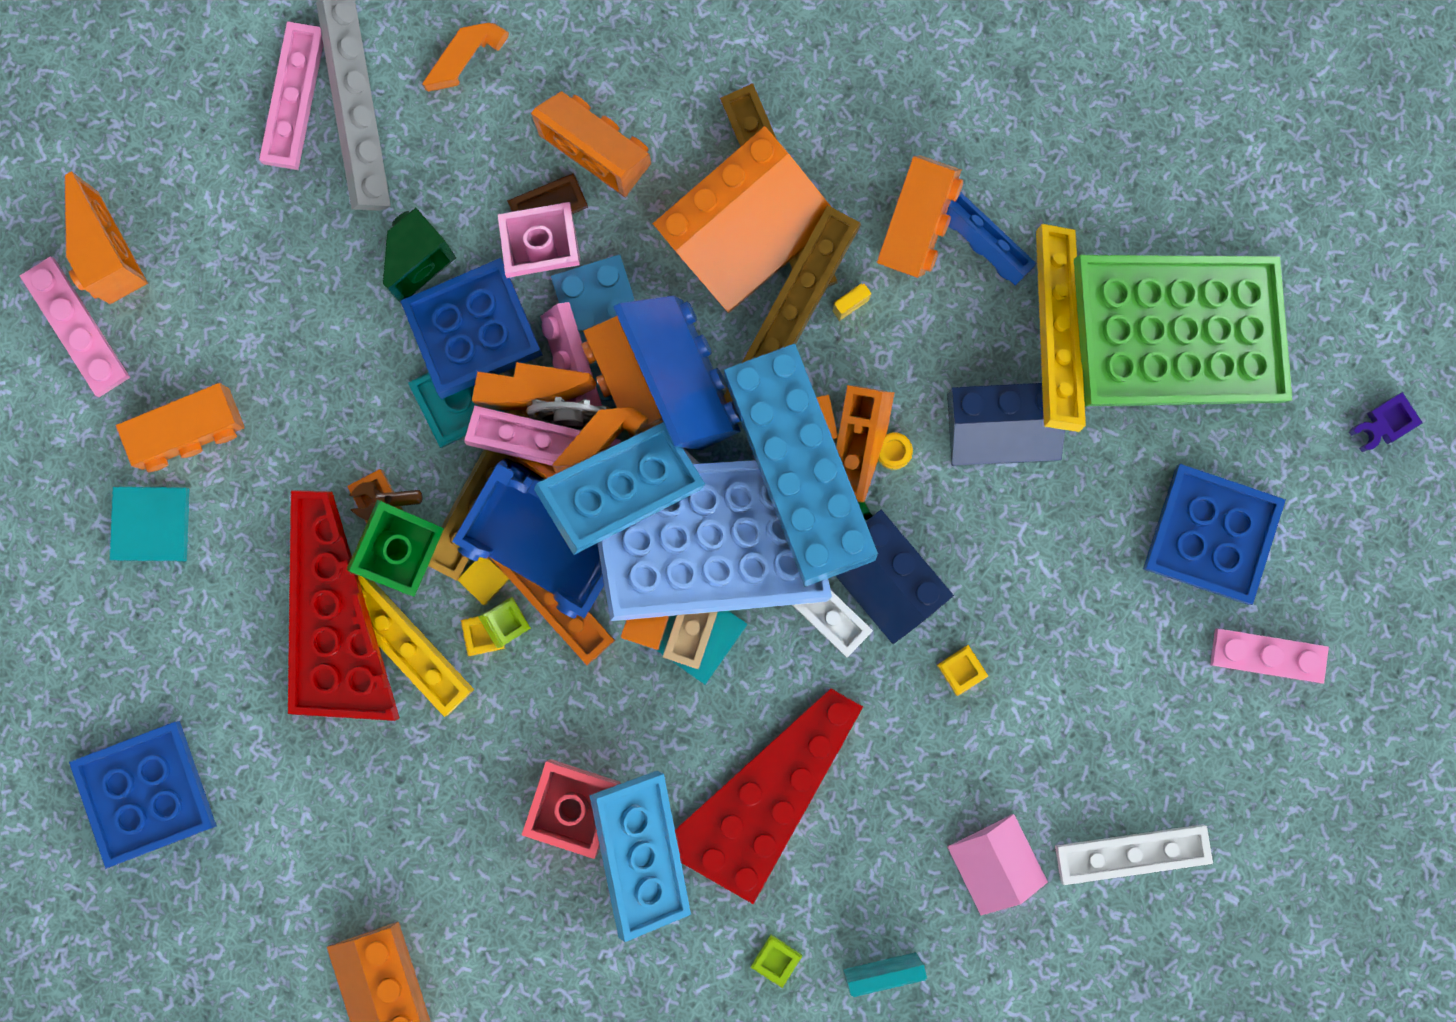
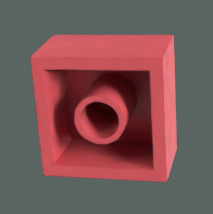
M552 759L546 761L522 836L595 859L599 853L600 845L589 795L619 785L621 782Z

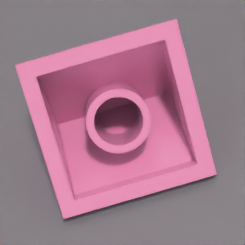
M570 202L498 214L506 278L580 265V253Z
M1014 814L947 846L981 916L1020 905L1048 883Z

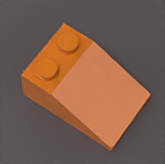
M72 171L65 174L66 258L72 267L69 275L79 290H86L93 298H100L108 304H112L145 286L148 282L99 192Z

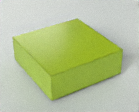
M513 597L505 599L478 616L496 648L503 647L531 629Z
M770 934L750 967L783 988L803 955Z

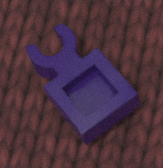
M1402 392L1366 413L1372 423L1364 422L1350 429L1349 434L1352 436L1361 431L1367 433L1369 438L1367 444L1359 448L1361 452H1365L1377 447L1381 441V436L1386 444H1389L1423 424V422Z

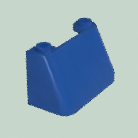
M504 458L496 465L452 542L459 546L458 552L473 561H478L479 557L485 559L490 557L554 594V599L558 602L556 608L563 614L571 618H576L579 615L585 619L604 587L598 543L573 555L534 491L536 484L545 479L522 465Z

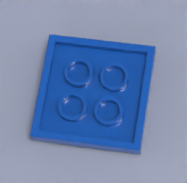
M501 258L400 301L436 392L441 399L475 385L477 371L499 375L515 368L516 362L526 363L543 356L510 277L506 278L504 262Z
M1178 464L1175 467L1143 569L1246 605H1253L1286 499L1183 464Z
M180 721L167 724L69 762L105 869L217 827Z

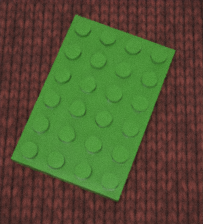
M1079 255L1074 258L1085 407L1257 404L1293 401L1280 256Z

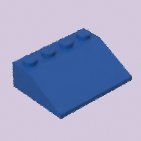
M676 296L624 302L613 306L675 447L703 450L741 432L737 424L740 422V418L733 401L727 403L724 397L723 389L727 387L720 370L718 368L713 369L708 356L712 354L711 348L703 334L698 336L693 324L697 321V317L688 301L683 302L682 299Z

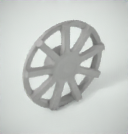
M555 397L554 402L533 400L532 405L527 406V415L531 419L559 426L584 428L598 410L609 409V407L590 405V400L586 399L575 403L565 402L561 397Z

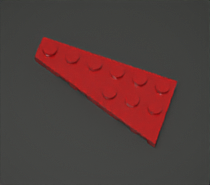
M292 490L290 510L288 714L396 721L400 718L360 582L357 574L346 570L352 555L333 492Z
M831 688L675 829L681 863L754 904L863 706Z

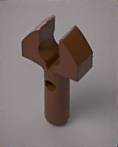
M375 482L361 483L349 495L353 498L367 495L375 500L367 508L350 509L354 514L367 521L377 500L393 507L419 505L423 500L420 490L381 493L377 490Z

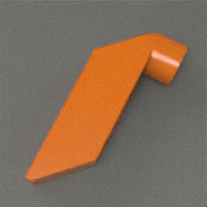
M483 23L460 28L423 81V87L429 92L458 86L460 83L458 80L459 75L478 47L482 46L484 48L488 44L499 51L507 40L509 32L495 23Z
M629 407L598 410L552 464L554 472L559 473L607 450L624 429L633 436L638 435L646 426L649 418L637 409Z

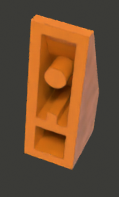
M847 385L836 448L857 501L865 502L888 430L895 392Z

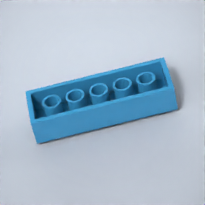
M796 344L724 369L726 385L804 587L874 562L878 555L877 549Z

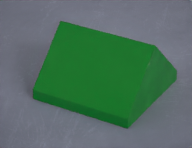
M377 500L346 570L415 597L444 528Z

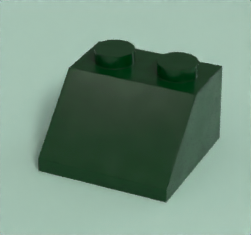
M414 208L411 212L405 211L397 216L392 222L393 227L387 231L383 285L399 302L415 294L457 258L446 241L417 208Z

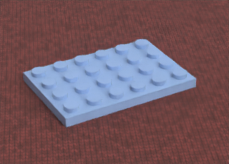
M756 460L693 464L705 483V486L700 491L598 542L610 621L827 602L832 597L828 579L804 587Z

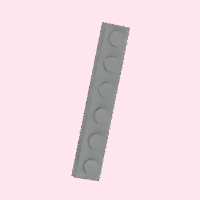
M317 0L316 5L351 209L385 210L391 204L355 0Z

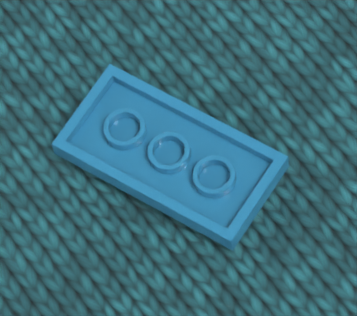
M620 254L551 276L559 303H570L582 343L587 341L583 330L617 316L613 306L619 303L635 301ZM597 361L589 364L593 378L596 380L597 376L602 375ZM597 382L596 388L602 406H608L609 409L617 408L612 395L604 398Z
M664 422L538 482L534 491L573 555L700 491L705 486V483L684 449L674 446Z
M654 771L589 795L618 938L627 942L691 915L664 774Z

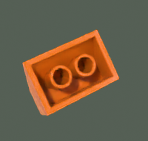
M561 91L534 108L531 115L540 137L625 198L651 165L650 154L647 153L649 149L643 142L633 136L630 139L626 138L618 132L620 128L614 121L604 115L601 118L597 117L589 111L591 109L589 104L577 95L569 97Z
M399 921L327 946L350 1022H431Z

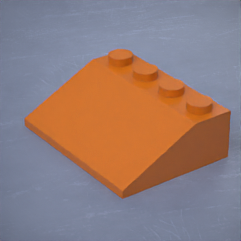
M764 126L652 224L723 308L730 313L804 249L824 210L830 204L784 147Z

